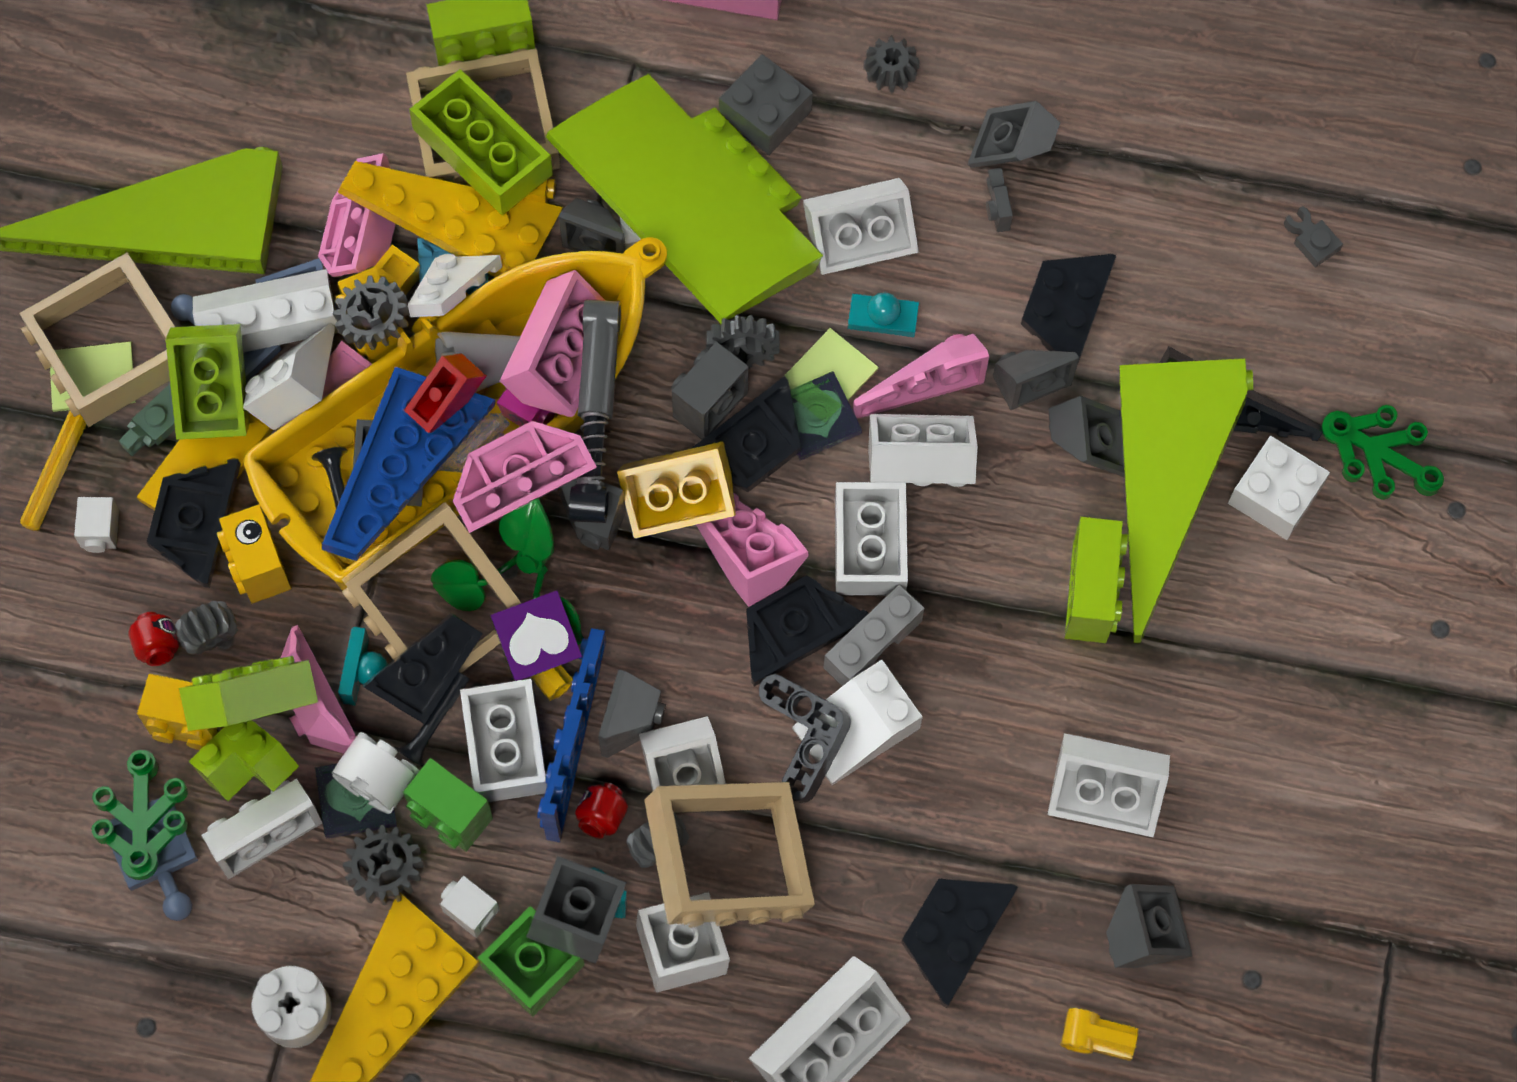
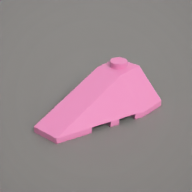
M963 334L953 335L947 338L945 342L938 344L856 398L853 402L852 414L855 419L870 414H876L983 384L989 361L988 351L974 334L967 336Z
M734 493L735 516L697 524L696 526L729 582L747 606L750 607L781 590L807 559L808 551L791 529L782 523L779 526L765 518L763 511L758 508L754 510L740 502L739 496Z

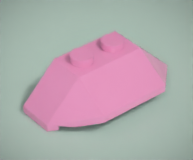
M384 153L356 160L390 168L388 157ZM337 191L331 202L318 257L332 277L358 273L373 267L390 248L395 223L348 199Z
M531 421L468 453L453 503L466 528L471 533L502 518L518 507L534 499H539L597 468L580 435Z
M296 625L290 630L281 658L294 656L295 662L309 660L318 703L293 709L295 715L289 719L299 737L306 734L310 744L344 754L356 738V735L299 626Z

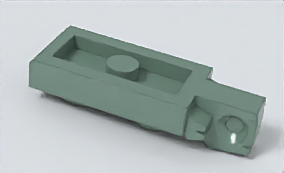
M170 384L136 414L127 425L129 430L121 437L119 442L122 448L131 456L136 454L145 444L149 448L155 443L159 445L175 430Z

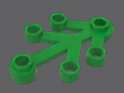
M1390 405L1381 406L1376 413L1351 417L1343 411H1334L1324 418L1321 425L1323 435L1327 441L1337 445L1343 464L1342 475L1345 480L1357 482L1365 472L1364 464L1360 460L1355 459L1352 444H1354L1364 452L1374 484L1372 492L1378 499L1385 500L1390 498L1395 490V483L1390 477H1387L1382 461L1414 479V487L1420 494L1432 496L1439 492L1444 483V476L1440 469L1430 465L1422 467L1391 449L1392 447L1406 444L1415 446L1422 444L1428 435L1427 427L1424 424L1414 422L1408 426L1407 430L1369 437L1360 431L1376 426L1381 428L1392 427L1398 414L1396 409ZM1388 413L1392 420L1386 421L1382 419L1380 414ZM1334 423L1343 424L1345 430H1337L1334 427ZM1411 430H1418L1422 437H1414L1411 434ZM1348 467H1356L1359 474H1351L1348 471ZM1425 474L1433 475L1436 478V482L1427 481ZM1386 484L1389 488V491L1382 492L1378 488V485Z
M137 750L130 755L127 761V768L134 778L133 812L120 803L113 790L107 786L97 788L92 795V800L99 810L107 811L133 832L132 845L116 834V829L107 819L96 821L91 828V832L98 843L107 844L122 857L121 866L128 877L135 880H145L156 872L159 863L158 854L175 836L183 834L188 827V822L182 812L171 811L167 813L176 803L186 799L188 789L179 778L168 780L164 785L165 794L149 809V780L156 776L159 765L150 751ZM146 759L143 765L136 766L139 761ZM181 787L180 792L177 794H170L173 788ZM110 795L106 802H99L101 797ZM165 815L163 819L165 827L148 842V832ZM176 819L181 820L178 826L170 827L172 821ZM109 828L105 835H98L101 829ZM145 857L142 863L133 864L138 858Z

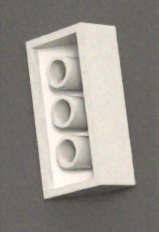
M327 269L193 297L195 326L240 324L243 353L305 340L331 323L335 326L337 322L333 316L335 305ZM335 326L334 333H339L338 329Z
M853 956L749 1059L767 1082H848L911 1018L879 973Z

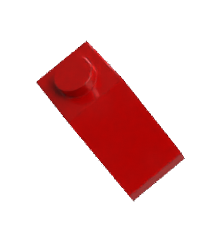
M462 353L441 356L404 411L424 430L432 433L469 402L486 378V375Z

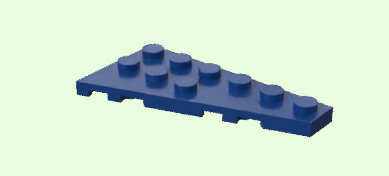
M395 367L323 540L322 550L357 561L495 406V399L474 393L465 406L435 431L428 433L404 411L427 377Z
M591 628L588 639H582L580 646L582 657L579 658L582 662L579 672L575 671L571 687L573 695L570 705L566 707L563 729L558 728L554 740L556 756L554 763H549L546 774L547 788L544 797L540 800L538 809L540 828H544L546 840L561 842L606 646L604 630Z

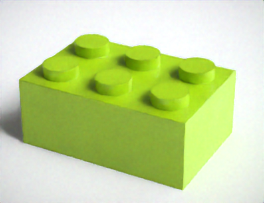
M445 0L426 4L438 66L447 65L452 61L466 62L477 60L485 55L499 56L510 54L518 49H535L528 0Z
M241 325L170 327L165 340L176 440L246 436L250 425L249 412L243 408L246 396V376Z
M1080 517L1072 546L1064 639L1107 643L1110 632L1116 633L1118 621L1120 622L1122 614V600L1118 599L1120 588H1123L1125 579V567L1121 566L1123 555H1126L1128 534H1122L1123 521Z
M294 656L254 662L246 667L240 666L222 670V673L191 678L193 685L179 688L188 731L230 726L318 703L309 660L295 662Z

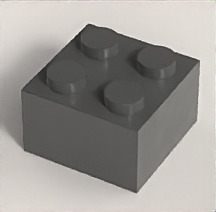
M761 54L719 98V112L740 134L770 155L812 111L813 92L765 55Z
M718 342L709 350L707 348L703 349L694 361L695 366L687 374H680L671 387L673 418L700 439H704L713 432L748 394V366Z
M557 856L529 928L527 938L596 964L627 882Z

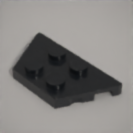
M1105 254L1043 261L1024 311L1021 325L1029 333L1037 336L1041 340V344L1049 351L1076 352L1080 360L1116 255Z
M785 376L692 447L696 448L723 442L732 474V484L746 492L751 491L802 451L790 385Z
M235 458L227 460V464L208 469L207 466L193 469L187 474L177 473L163 477L147 538V544L151 549L205 588H210L221 545L217 536V532L223 531L219 518L225 517L229 513L241 465L239 459Z
M807 575L746 609L751 682L755 687L760 684L768 675L778 674L845 636L869 613L863 609L861 611L845 602L844 597L834 591L824 589L821 583Z
M938 878L901 943L910 957L915 960L925 980L929 981L944 1007L948 1008L1016 893L1017 886L1013 884Z

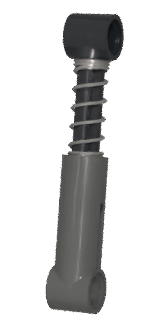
M584 301V337L578 416L584 420V424L580 427L583 432L582 439L597 468L580 476L577 479V485L571 487L569 499V519L571 522H607L608 488L604 487L603 480L605 478L601 476L602 466L606 465L602 463L603 452L607 451L603 449L604 438L608 437L604 435L605 425L608 424L605 420L612 419L617 342L621 328L620 301Z

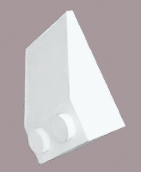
M331 323L282 354L260 374L252 377L245 387L246 396L243 408L272 430H276L322 401L335 326Z
M880 660L852 678L826 699L844 709L851 721L850 729L826 774L827 779L831 785L837 783L920 729L922 715L883 660ZM823 713L818 718L830 724V727L836 728L838 725V721ZM797 722L792 728L802 741L808 727ZM820 744L813 746L809 751L816 763L823 757V748Z

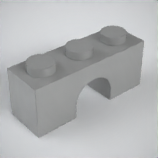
M898 585L825 654L823 668L841 686L845 685L852 678L873 666L877 658L893 642L898 645L922 622L925 608L902 586Z

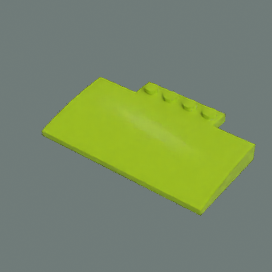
M649 74L599 99L546 134V139L641 239L653 237L664 243L667 249L665 265L720 324H722L723 318L730 320L813 274L823 257L815 246L783 214L798 206L802 198L715 107L691 118Z

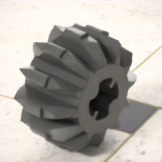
M892 35L888 38V43L878 38L875 47L868 48L866 52L867 58L864 60L863 65L867 72L868 82H876L878 91L884 86L889 87L891 94L895 91L896 86L905 91L908 87V82L916 80V71L920 66V60L916 57L915 46L907 47L905 38L899 43L894 42L895 40Z
M211 601L205 605L201 604L199 607L183 614L175 624L178 639L182 647L189 654H201L208 650L211 651L215 647L222 646L224 642L231 640L238 631L235 616L231 608H228L224 601Z
M674 813L681 849V847L687 844L689 834L685 829L686 826L682 819H679L676 813ZM646 822L629 834L626 840L631 856L638 862L640 867L644 868L656 864L649 822Z

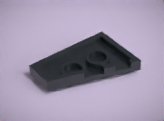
M450 613L365 682L363 687L425 724L483 633Z

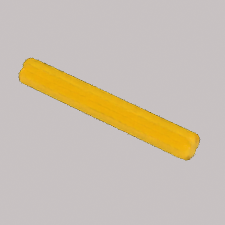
M69 411L20 519L22 526L32 531L40 529L86 426V422L81 414L74 417L72 412Z

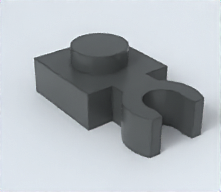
M1001 168L988 170L989 177L986 179L991 195V201L986 202L988 219L995 222L997 232L1010 231L1013 215L1007 187L1004 186L1003 172Z
M1301 206L1297 212L1302 222H1295L1289 215L1285 218V228L1289 232L1299 235L1296 237L1294 244L1315 268L1342 249L1343 243L1323 220L1315 225L1311 222V213L1304 206Z

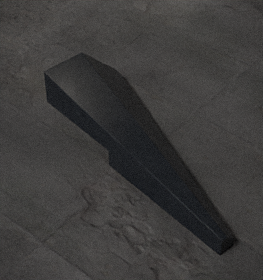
M1168 346L1159 363L1196 360ZM1247 390L1245 405L1233 430L1255 434L1257 431L1277 433L1279 437L1287 438L1289 435L1309 437L1312 441H1318L1323 433L1321 425L1254 390Z

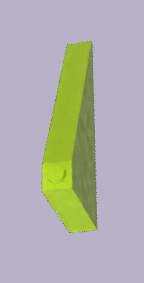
M267 147L244 148L1 227L0 251L113 261L128 253L134 263L265 274L283 168L279 152Z
M1245 358L1119 366L1134 643H1141L1245 405L1247 390H1253L1252 369L1246 370Z

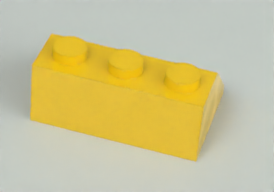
M723 442L626 463L617 471L634 538L736 515L732 474Z

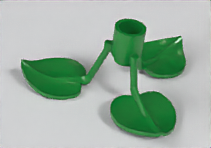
M537 498L507 513L499 523V530L503 541L509 548L519 552L510 561L498 568L497 571L501 575L517 564L518 568L524 573H537L532 599L540 597L544 575L548 571L545 563L554 553V539L551 526L544 508ZM462 560L447 561L438 566L432 573L431 582L434 589L454 608L461 611H474L484 603L486 595L481 586H485L488 583L484 578L479 579L477 569L471 563ZM560 597L576 642L579 645L584 638L579 616L572 604L565 598Z

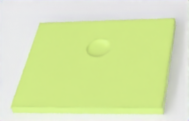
M829 328L784 376L789 382L792 398L826 424L842 405L812 384L834 375L846 402H848L879 367Z
M131 342L54 350L83 397L133 369ZM50 367V376H51V375L55 374V371L53 370L52 367ZM51 380L52 411L70 410L65 400L71 397L67 391L60 394Z

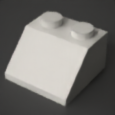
M708 716L639 734L653 791L658 786L726 784L716 736Z

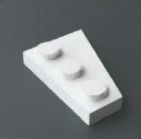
M444 254L435 257L408 303L410 317L444 316L466 298L465 291L469 287H479L486 281L485 274L487 272H497L502 268L500 255L456 257L454 254Z

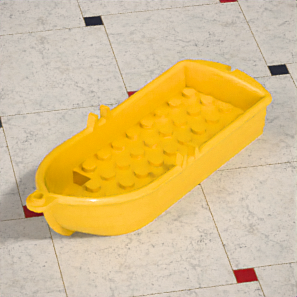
M647 237L636 242L626 249L624 253L579 251L536 259L508 270L488 281L463 299L447 314L438 317L433 322L423 317L421 319L423 329L409 338L404 331L400 333L396 348L247 452L244 458V467L254 495L271 524H277L281 519L286 518L289 524L284 526L279 531V534L301 557L334 580L343 591L347 586L342 581V578L445 502L458 517L460 514L453 503V499L468 453L520 427L505 418L497 405V401L507 389L501 382L476 392L477 394L495 399V406L423 486L421 507L406 505L357 561L322 550V543L335 514L336 507L326 470L319 461H314L311 457L324 449L333 447L347 448L348 451L342 456L340 465L344 487H346L353 470L357 419L373 421L395 367L427 377L437 364L435 340L439 338L437 335L439 332L521 336L546 282L573 270H576L606 301L621 302V328L617 342L616 380L638 334L644 307L645 279L662 268L666 263V246L657 238ZM654 253L653 256H646L645 254ZM577 409L572 417L555 413L553 420L546 425L575 433L584 424V420L578 416ZM444 524L439 526L437 529H435L433 532H431L429 535H427L425 538H423L421 541H419L417 544H415L413 547H411L397 559L402 557L404 554L409 552L411 549H413L418 544L423 542L425 539L430 537L432 534L437 532L439 529L444 527Z

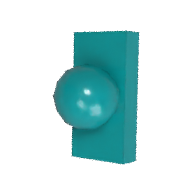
M888 292L878 293L875 296L852 294L848 329L915 338L919 302L899 300Z
M353 627L351 629L338 690L343 704L356 706L360 683L364 684L388 665L386 658L374 651L367 652L370 639L366 628Z

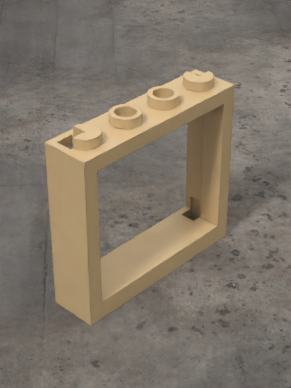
M518 49L510 54L499 56L485 55L477 60L466 62L452 61L444 66L433 68L420 67L414 71L406 72L412 106L421 100L420 92L434 90L459 69L473 82L531 72L545 143L540 145L551 155L552 170L560 168L558 150L546 139V134L553 129L537 49ZM418 135L426 177L466 186L470 185L447 162L434 164L431 147Z
M128 253L20 312L26 326L20 329L31 346L38 343L41 349L35 352L45 370L50 367L53 368L55 374L50 376L51 380L60 394L67 391L71 397L65 400L74 417L81 414L88 427L170 381L167 350L83 397L42 331L128 282L161 335L166 339L170 327L175 326Z
M445 502L342 578V581L347 586L342 593L354 608L358 605L364 608L368 614L363 619L375 636L381 632L389 641V644L384 648L393 660L404 652L407 647L360 586L442 524H444L506 609L521 604V601ZM496 629L477 642L459 671L461 673L501 643Z
M789 782L658 786L644 800L668 924H683L693 928L702 925L704 922H715L717 926H727L740 920H749V924H761L770 919L781 918L782 922L788 923L792 919L803 918V914L815 905ZM771 809L789 896L690 901L674 813Z

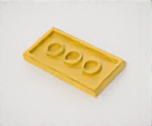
M249 413L250 425L246 436L180 439L137 495V499L155 511L163 477L177 473L187 474L193 469L207 466L208 469L227 464V460L233 458L239 459L241 464L238 473L239 477L245 469L244 458L247 452L267 438L273 430Z

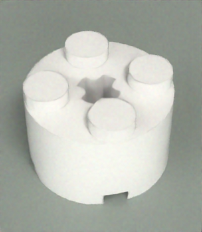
M360 732L335 766L332 776L355 796L358 797L360 795L369 800L368 804L372 807L390 814L404 796L403 791L418 774L419 769L404 759L401 762L396 759L395 755L398 752L386 742L379 740L377 743L368 735Z
M285 966L263 975L258 981L252 998V1012L257 1024L272 1041L283 1047L298 1048L311 1044L327 1028L331 1019L332 1005L326 989L314 973L301 967ZM291 1001H296L299 1006H295L293 1013L289 1014L285 1007H288Z

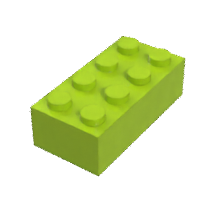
M461 69L409 109L413 130L502 216L552 176L551 155Z

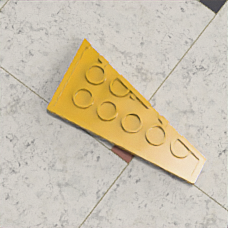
M358 161L353 163L338 191L339 194L457 257L500 255L502 268L497 272H487L494 277L519 265L535 260L563 209L561 206L524 198L502 216L471 186Z
M401 893V901L397 902L394 900L310 1082H373L480 965L473 956Z

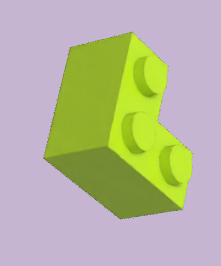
M253 720L224 726L188 761L209 786L227 801L254 776L274 792L299 767L280 742Z

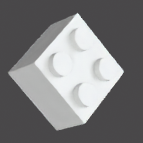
M1270 435L1235 487L1228 504L1288 540L1322 489L1330 472Z
M709 892L691 896L690 901L711 900ZM664 904L638 910L636 928L656 993L726 975L730 959L720 927L715 922H704L700 926L689 928L688 925L668 924Z

